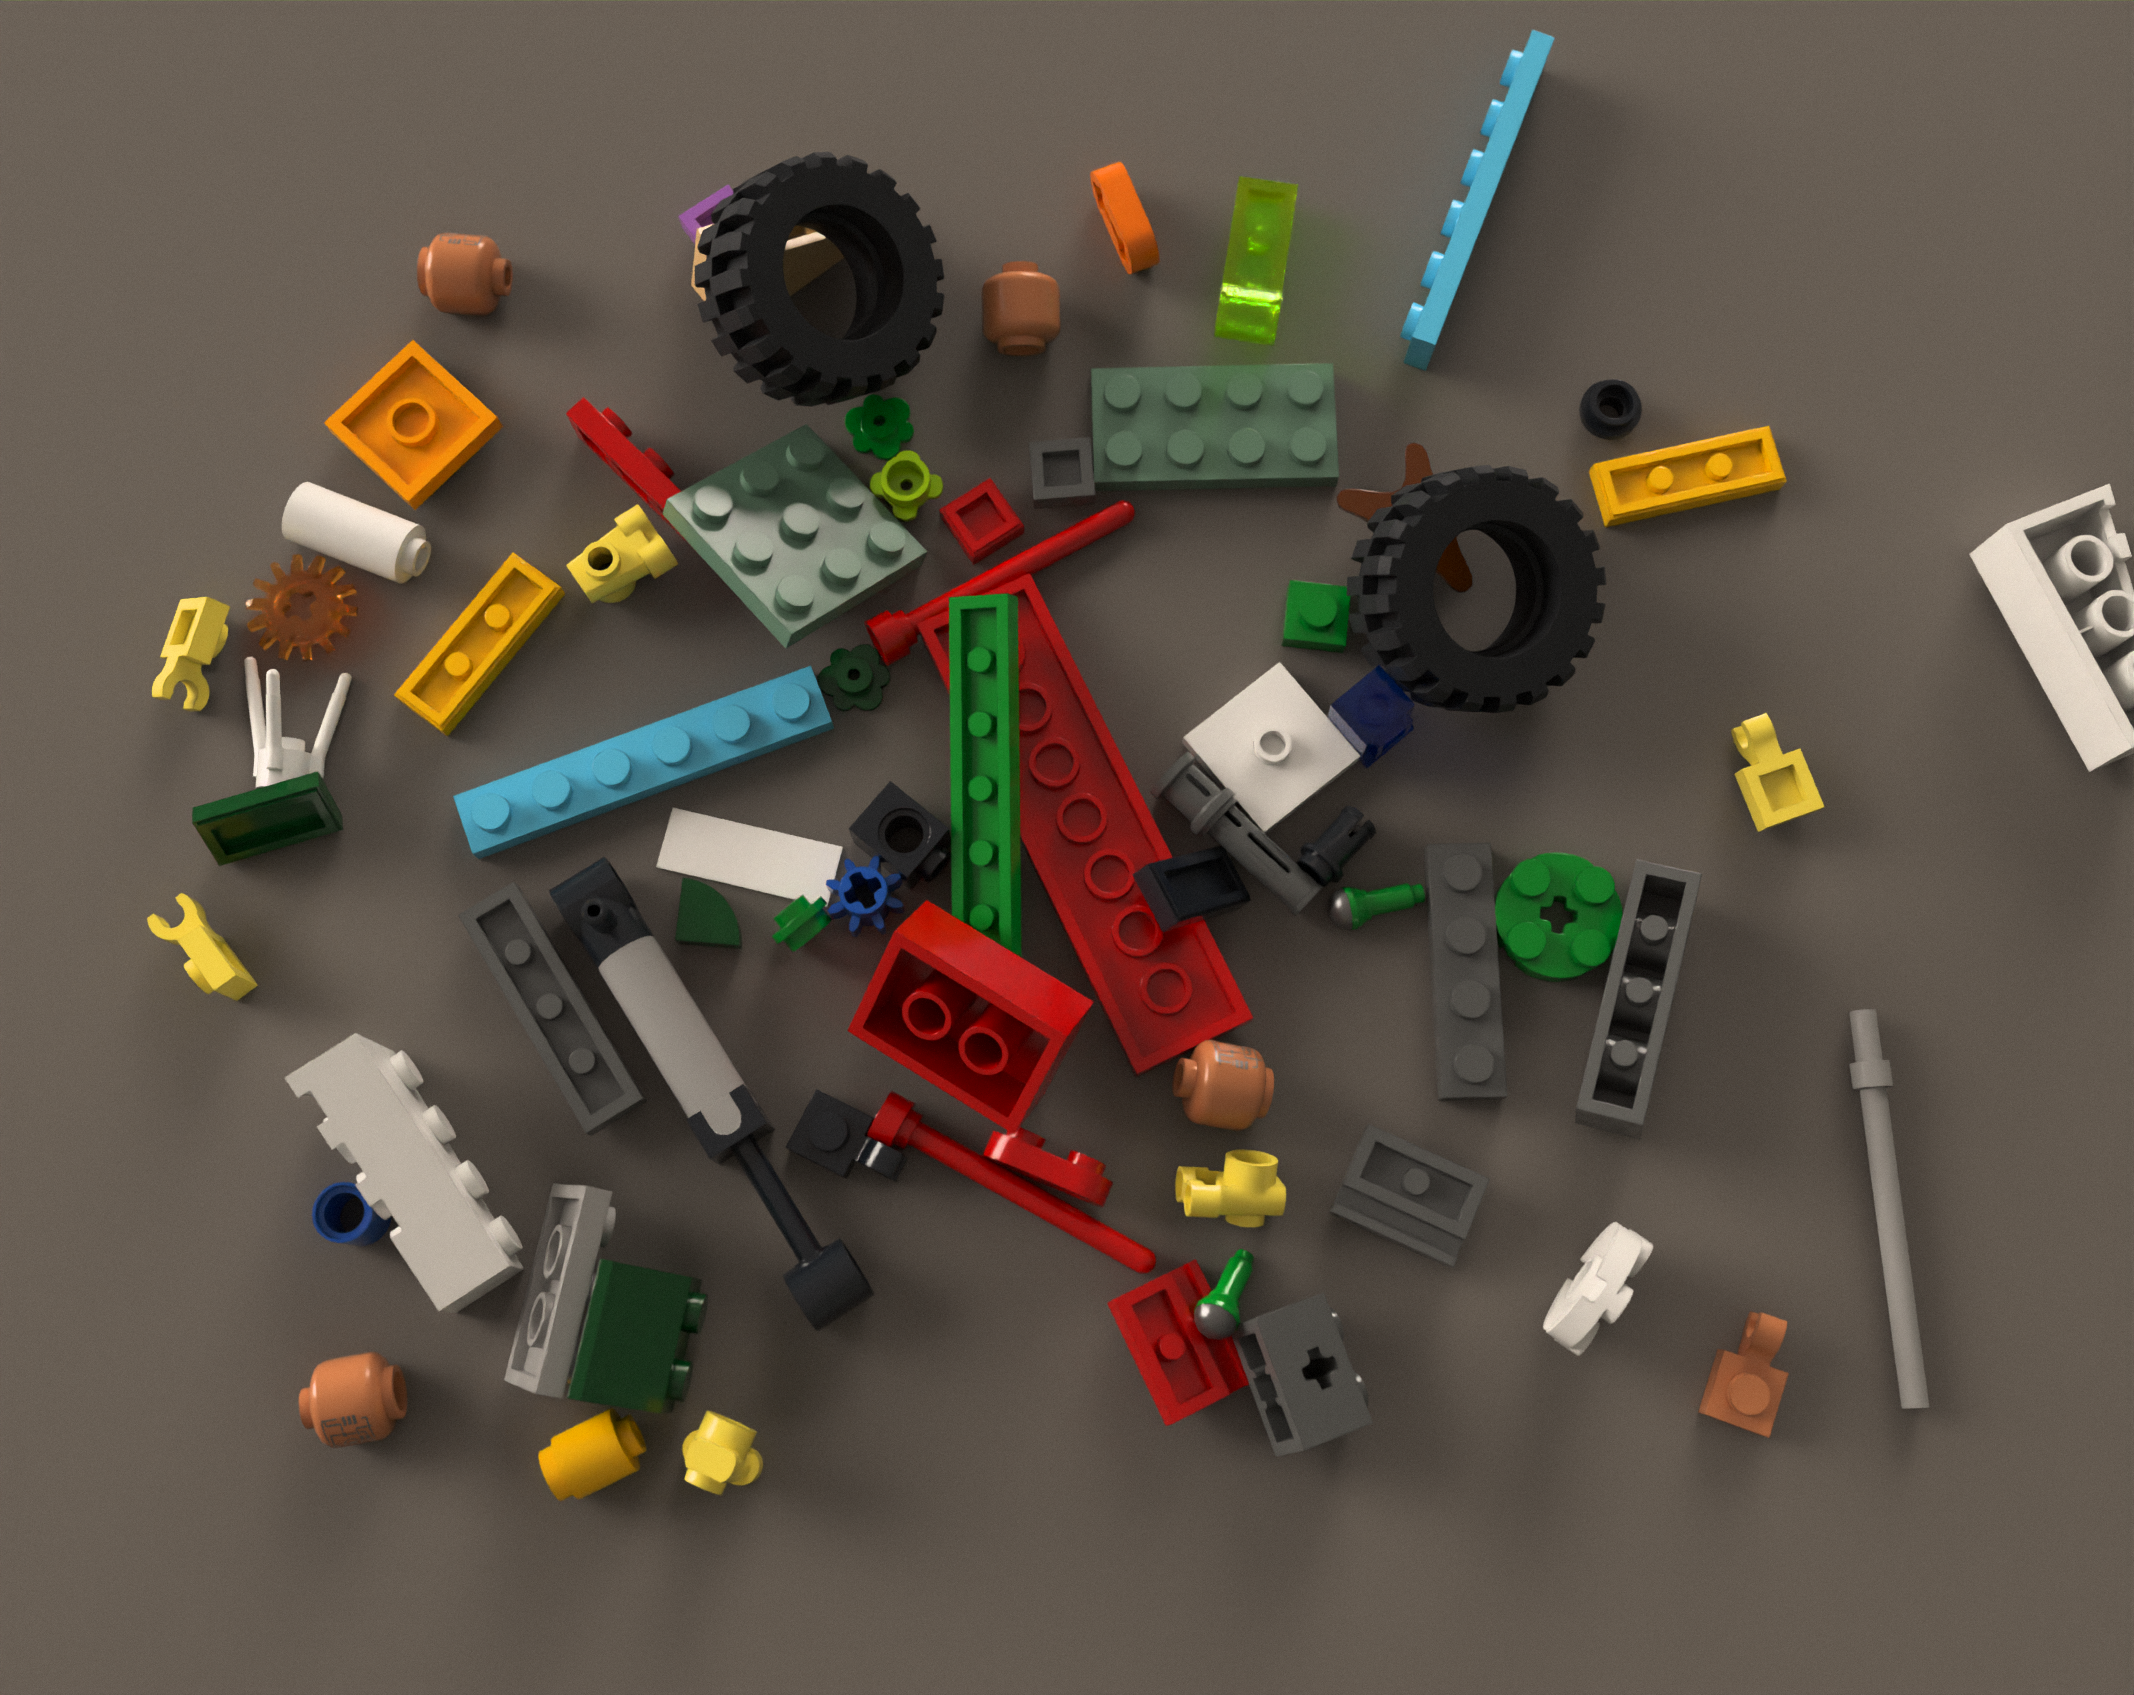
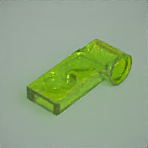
M1239 176L1214 337L1274 346L1298 184Z

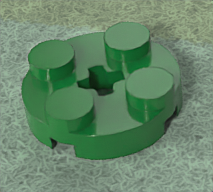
M1552 852L1526 859L1515 867L1494 895L1497 944L1500 949L1503 947L1507 955L1516 962L1515 966L1530 977L1548 982L1574 980L1604 963L1615 948L1623 911L1620 898L1615 891L1614 879L1607 870L1594 866L1584 858L1568 853ZM1553 901L1564 904L1565 911L1572 914L1573 922L1566 923L1563 926L1562 933L1551 932V922L1540 918V910L1549 909Z

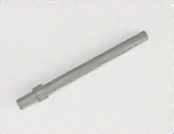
M1876 1009L1850 1011L1849 1016L1856 1062L1850 1063L1849 1067L1852 1090L1860 1091L1901 1408L1929 1407V1399L1887 1088L1893 1087L1890 1060H1883Z

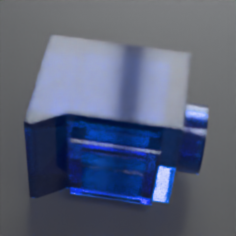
M1378 665L1330 705L1327 717L1360 754L1359 761L1367 769L1414 730L1412 725L1413 719L1410 716L1415 704L1384 669Z

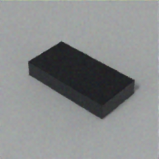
M1221 845L1150 863L1133 874L1162 932L1236 911L1251 901L1245 885L1226 850Z

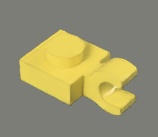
M209 597L180 600L160 656L167 661L162 672L153 683V698L158 700L171 699L174 687L180 681L187 688V698L184 701L183 709L191 712L201 711L205 707L209 699V685L202 675L201 667L202 665H210L212 659L221 652L225 645L228 627L224 623L230 606Z
M1767 713L1745 720L1741 723L1742 726L1731 730L1739 753L1751 765L1736 772L1735 777L1758 832L1824 808L1801 749L1785 754L1782 753L1773 724Z
M183 893L175 897L185 913L182 923L177 927L170 928L169 924L156 914H152L147 918L149 928L157 937L169 943L182 946L190 957V960L184 964V968L191 979L206 994L216 991L238 1001L258 986L224 938L216 934L210 927L203 907L196 900Z

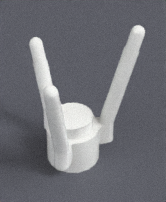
M247 657L244 660L254 748L253 777L256 778L255 789L317 771L322 779H324L325 757L346 700V695L352 681L351 675L349 673H342L339 676L310 754L305 752L304 740L282 737L280 675L276 669H270L266 674L265 724L257 661L254 657Z

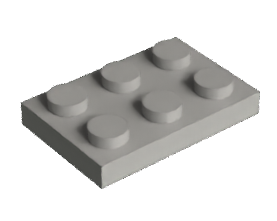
M552 1184L504 1381L535 1394L563 1399L566 1383L571 1384L580 1342L576 1341L583 1314L587 1315L596 1278V1274H593L598 1250L599 1247L607 1246L615 1225L616 1211L614 1207L609 1206L612 1191L582 1185Z

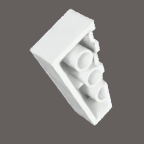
M2110 484L2007 523L1969 554L2089 772L2134 753V590L2125 561L2131 558L2132 555L2125 533L2116 534L2109 509L2116 505Z
M355 1033L284 1077L297 1098L306 1094L314 1097L327 1116L323 1123L317 1126L318 1130L332 1150L337 1148L349 1163L354 1164L357 1162L363 1172L356 1176L357 1184L355 1186L369 1207L371 1206L382 1219L387 1220L393 1216L399 1226L390 1232V1238L439 1312L457 1313L524 1270L515 1254L522 1249V1244L516 1232L502 1215L496 1219L493 1218L482 1199L483 1196L489 1193L483 1177L469 1160L462 1164L449 1144L451 1140L456 1138V1134L446 1116L436 1105L430 1108L426 1106L416 1087L423 1084L422 1076L404 1051L401 1050L395 1054L394 1051Z

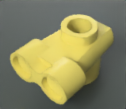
M638 504L616 517L614 520L617 526L600 540L589 544L583 553L566 565L591 603L598 600L606 603L620 602L633 592L637 580L648 574H651L656 579L678 565L674 555ZM612 562L607 569L598 570L602 565Z
M1232 1150L1227 1152L1225 1155L1224 1172L1210 1171L1208 1167L1179 1166L1175 1178L1177 1202L1184 1203V1211L1187 1217L1218 1218L1219 1215H1225L1227 1222L1241 1227H1260L1264 1225L1265 1215L1282 1216L1286 1204V1187L1277 1177L1278 1159L1268 1153L1255 1150Z
M706 1411L699 1429L691 1432L683 1442L682 1452L686 1468H688L684 1479L701 1489L718 1495L723 1494L727 1483L742 1486L754 1482L760 1476L763 1469L761 1455L751 1447L757 1432L728 1417L712 1411Z

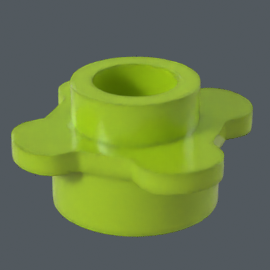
M905 450L890 459L883 467L882 472L875 473L871 477L870 489L875 497L884 498L893 507V515L896 519L907 522L917 517L918 508L929 499H938L942 495L943 481L940 476L929 474L926 464L916 452ZM909 481L912 483V488L910 490H903L901 484Z

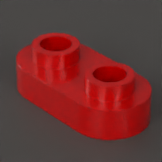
M1021 1127L1015 1134L1009 1131L1006 1134L996 1131L992 1132L982 1155L983 1157L1076 1199L1097 1207H1104L1113 1185L1112 1181L1102 1176L1106 1168L1104 1163L1073 1150H1070L1066 1160L1042 1150L1046 1139Z

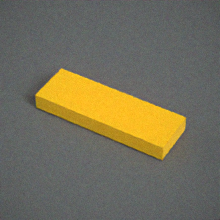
M1769 426L1594 463L1589 471L1605 528L1780 490L1787 482Z
M513 552L397 690L394 696L448 737L563 598L565 592L561 586Z

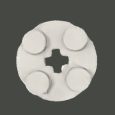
M1617 1222L1610 1224L1595 1239L1580 1259L1585 1264L1572 1281L1567 1278L1558 1292L1543 1324V1329L1546 1330V1333L1569 1351L1580 1356L1595 1337L1600 1326L1598 1322L1600 1317L1609 1324H1612L1629 1303L1633 1295V1289L1624 1284L1628 1276L1634 1277L1643 1267L1653 1250V1244L1633 1230L1626 1229Z

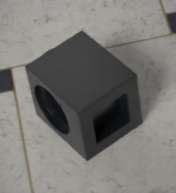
M891 781L849 828L854 844L871 858L878 856L881 866L891 874L899 873L903 884L910 890L922 878L927 883L935 879L951 858V852L948 850V847L951 845L949 828ZM911 827L923 834L921 844L912 852L899 853L889 847L891 836L901 828Z

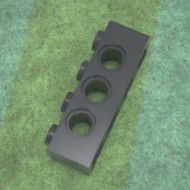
M1636 859L1577 1101L1576 1124L1641 1140L1696 906L1702 873Z

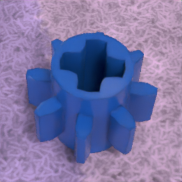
M874 856L870 860L868 867H856L849 858L845 859L844 863L847 873L842 877L841 881L834 879L826 881L828 890L832 894L839 896L841 900L832 904L828 909L832 920L848 915L850 918L849 931L853 937H857L861 933L863 926L875 925L879 933L882 935L886 934L884 919L890 912L901 914L905 911L903 903L890 895V892L899 889L903 884L900 874H891L884 878L881 875V861L878 856ZM866 885L870 892H875L874 899L876 904L867 909L864 908L860 901H857V894L855 892L858 887Z

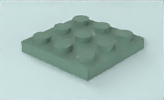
M807 424L668 498L662 514L785 648H788L919 568L927 554V551Z

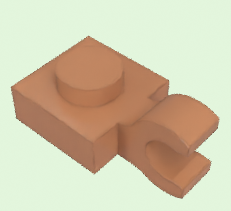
M1752 1311L1749 1312L1738 1353L1735 1354L1717 1349L1698 1413L1755 1434L1770 1437L1789 1375L1787 1372L1770 1367V1363L1783 1342L1787 1321L1759 1312V1314Z

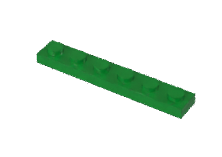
M1008 593L949 597L952 916L1022 958L1018 597Z

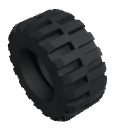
M813 152L803 158L795 156L746 180L733 189V195L719 202L711 213L714 225L702 231L697 247L700 253L707 255L706 261L695 266V286L705 288L706 301L699 303L698 308L703 323L711 320L718 336L711 341L721 357L731 353L737 361L733 371L747 384L762 380L763 383L760 389L763 394L778 401L791 397L793 403L798 406L813 407L823 403L832 405L874 393L895 384L897 377L909 374L920 362L918 351L930 348L937 333L936 326L931 324L930 321L932 318L941 316L943 311L944 294L937 292V281L945 279L942 259H934L931 244L937 242L930 224L923 227L916 216V213L920 210L919 205L909 193L900 196L894 190L897 184L896 180L882 169L868 174V164L864 160L850 155H846L838 160L831 152ZM795 226L806 227L825 236L841 251L850 266L856 287V309L852 323L842 339L828 336L814 328L803 318L790 298L784 279L783 258L788 237Z
M1490 465L1474 466L1423 477L1421 483L1406 485L1391 496V507L1376 510L1367 522L1368 529L1374 533L1371 539L1357 540L1351 559L1361 563L1359 576L1347 577V596H1357L1359 612L1349 614L1353 633H1366L1369 643L1362 647L1361 652L1370 666H1384L1387 669L1383 673L1382 680L1395 691L1410 692L1412 701L1427 707L1444 708L1449 711L1500 713L1513 711L1516 704L1532 705L1546 698L1549 691L1547 686H1563L1575 674V667L1570 663L1573 658H1587L1595 643V638L1588 635L1592 623H1602L1606 604L1597 602V586L1607 584L1605 566L1595 567L1592 552L1600 549L1594 530H1581L1578 522L1583 518L1584 513L1572 499L1555 500L1559 494L1558 486L1543 477L1528 479L1529 476L1526 470L1504 466L1492 469ZM1467 530L1481 531L1501 547L1510 561L1516 582V600L1508 625L1491 645L1480 651L1466 650L1449 636L1439 620L1433 598L1434 576L1438 562L1452 540L1461 532Z

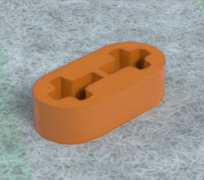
M1116 162L1091 171V185L1097 206L1127 273L1132 275L1159 265L1160 257L1155 235L1125 166L1121 162Z

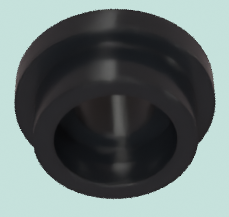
M1609 379L1597 382L1588 388L1580 402L1579 414L1583 425L1591 434L1601 439L1616 440L1627 436L1635 429L1641 418L1642 405L1636 390L1629 383L1619 379ZM1608 405L1615 408L1619 418L1612 419L1601 413L1599 407Z

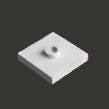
M1280 662L1185 735L1182 741L1183 745L1196 757L1195 759L1221 790L1229 788L1235 793L1233 797L1238 800L1235 806L1265 834L1269 833L1352 767L1360 758V754Z

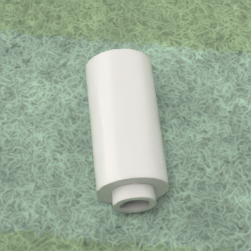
M304 482L294 490L283 513L282 533L285 539L400 584L407 582L412 576H419L426 568L430 558L431 544L426 541V531L423 526L310 482Z

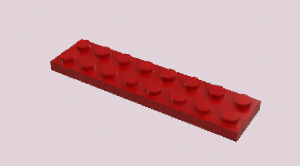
M1028 573L982 594L1008 593L1018 597L1020 841L1135 1077H1138L1194 1050L1204 1040H1215L1252 1022L1253 1016L1205 920L1162 932L1136 883L1133 874L1147 864L1173 857L1031 574ZM949 610L918 623L917 626L924 645L950 696Z

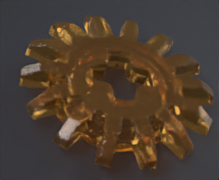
M292 555L291 573L287 575L279 563L273 562L270 564V569L277 581L272 585L269 582L256 578L252 583L255 588L266 593L265 598L246 600L245 607L247 610L262 611V614L247 623V627L250 632L266 627L267 630L258 644L266 651L276 640L280 641L279 659L288 661L292 648L299 647L303 662L311 661V646L317 643L322 646L328 655L335 650L328 637L335 631L347 638L352 631L341 624L340 620L342 615H358L359 607L344 604L342 599L357 593L355 585L336 586L335 583L346 573L339 565L322 574L321 572L326 562V558L317 555L308 566V569L304 570L302 555ZM297 592L304 598L315 594L317 599L309 606L313 615L305 621L297 615L286 618L285 615L292 607L289 597Z

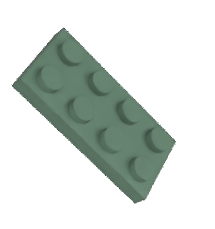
M1333 363L1091 368L1095 491L1321 487L1337 485L1339 465Z

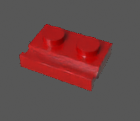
M1196 1259L1107 1303L1166 1426L1174 1424L1236 1390L1249 1385L1232 1336L1222 1340L1207 1338L1199 1332L1194 1322V1309L1197 1303L1212 1291Z

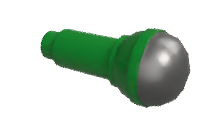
M1405 883L1372 891L1345 886L1333 892L1329 897L1327 904L1328 916L1332 923L1340 929L1352 931L1358 929L1368 920H1371L1372 916L1413 908L1415 904L1425 902V893L1421 884L1410 885Z
M1239 1249L1235 1252L1234 1257L1229 1258L1215 1290L1199 1300L1194 1309V1322L1199 1332L1207 1338L1225 1339L1231 1336L1239 1326V1299L1253 1271L1251 1265L1254 1257L1247 1250Z

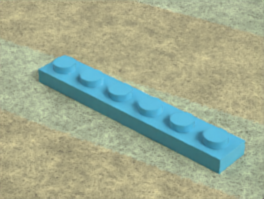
M1532 30L1524 52L1513 49L1511 51L1499 85L1508 87L1509 91L1504 102L1495 99L1491 102L1480 131L1481 135L1490 137L1485 152L1473 149L1460 184L1470 187L1465 203L1453 199L1440 235L1451 238L1446 252L1442 254L1433 250L1420 286L1431 289L1424 306L1412 303L1400 337L1411 341L1403 362L1424 371L1428 367L1555 37Z
M808 666L457 794L453 798L472 854L481 859L832 730L834 726L812 667Z

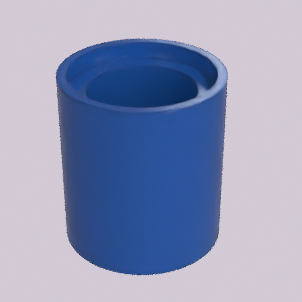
M338 1182L326 1187L317 1196L312 1208V1220L315 1229L323 1238L335 1243L353 1246L373 1244L386 1233L391 1222V1217L384 1220L371 1206L369 1207L355 1184L350 1182ZM358 1197L364 1206L363 1220L356 1229L346 1232L340 1220L342 1208L349 1200Z

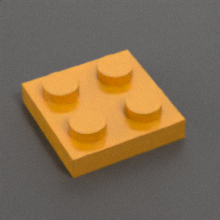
M414 340L405 346L324 422L334 436L414 510L423 504L503 428L500 420L492 411Z

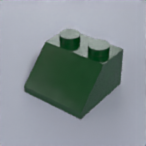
M600 1259L567 1398L660 1414L672 1413L675 1401H685L691 1383L693 1362L684 1359L690 1333L699 1334L701 1332L706 1316L708 1295L699 1293L702 1280Z

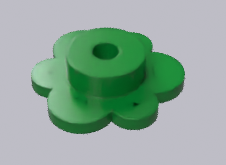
M868 395L863 401V407L852 408L845 416V427L854 436L852 441L854 449L861 454L872 451L876 458L883 461L896 457L900 453L901 443L909 442L914 436L913 426L908 422L910 418L909 405L899 397H892L884 401L880 395ZM879 422L884 423L882 426H876Z

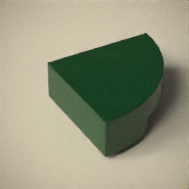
M682 878L675 941L678 944L742 949L740 925L732 908L723 896L705 883L690 878Z

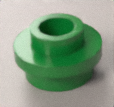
M802 894L773 918L780 926V929L771 937L777 944L784 941L792 952L796 951L832 921V918L823 909L827 902L820 896L810 903Z

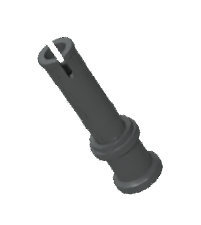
M1187 751L1160 778L1150 793L1156 799L1166 798L1191 822L1190 830L1196 836L1200 834L1202 837H1205L1209 834L1296 916L1321 890L1323 885L1304 871L1274 841L1234 805L1238 800L1233 797L1235 793L1229 788L1221 790L1194 765L1196 757Z

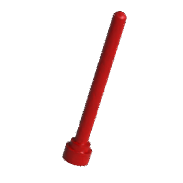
M1118 501L907 614H904L902 610L893 614L886 610L864 622L867 633L880 657L889 666L909 655V647L918 643L917 636L920 635L918 623L949 610V597L982 595L1028 573L1033 575L1129 524L1134 519L1135 509L1128 501Z
M893 1090L884 1101L867 1133V1137L889 1147H892L893 1144L904 1150L908 1145L914 1147L1137 1273L1146 1274L1154 1269L1156 1256L1149 1248L921 1122L924 1115L913 1110L915 1103Z

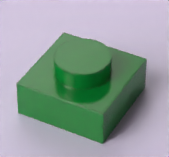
M1290 580L1287 588L1282 646L1343 653L1346 646L1350 596H1347V586Z

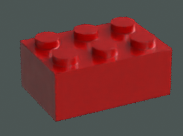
M926 900L894 931L847 1031L1010 1133L1015 1134L1043 1098L1094 1001Z

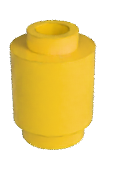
M610 1408L552 1437L551 1446L539 1451L538 1458L544 1478L554 1496L559 1501H563L571 1496L580 1500L639 1471L640 1461L638 1455L646 1452V1444L634 1418L630 1414L621 1418L615 1409Z

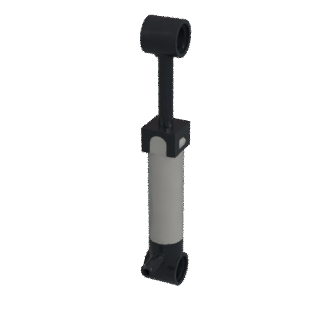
M606 857L601 858L549 890L563 918L585 947L687 1115L688 1119L686 1120L708 1157L719 1165L733 1156L736 1157L789 1244L799 1263L784 1273L783 1278L799 1307L815 1330H821L875 1295L868 1280L843 1241L839 1238L833 1243L821 1247L757 1142L775 1130L752 1091L745 1085Z

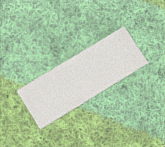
M673 808L656 867L794 900L803 894L810 903L822 896L827 902L824 907H827L831 892L826 886V881L835 880L843 847Z

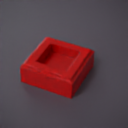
M991 478L939 509L940 518L973 565L1024 534L1023 523Z

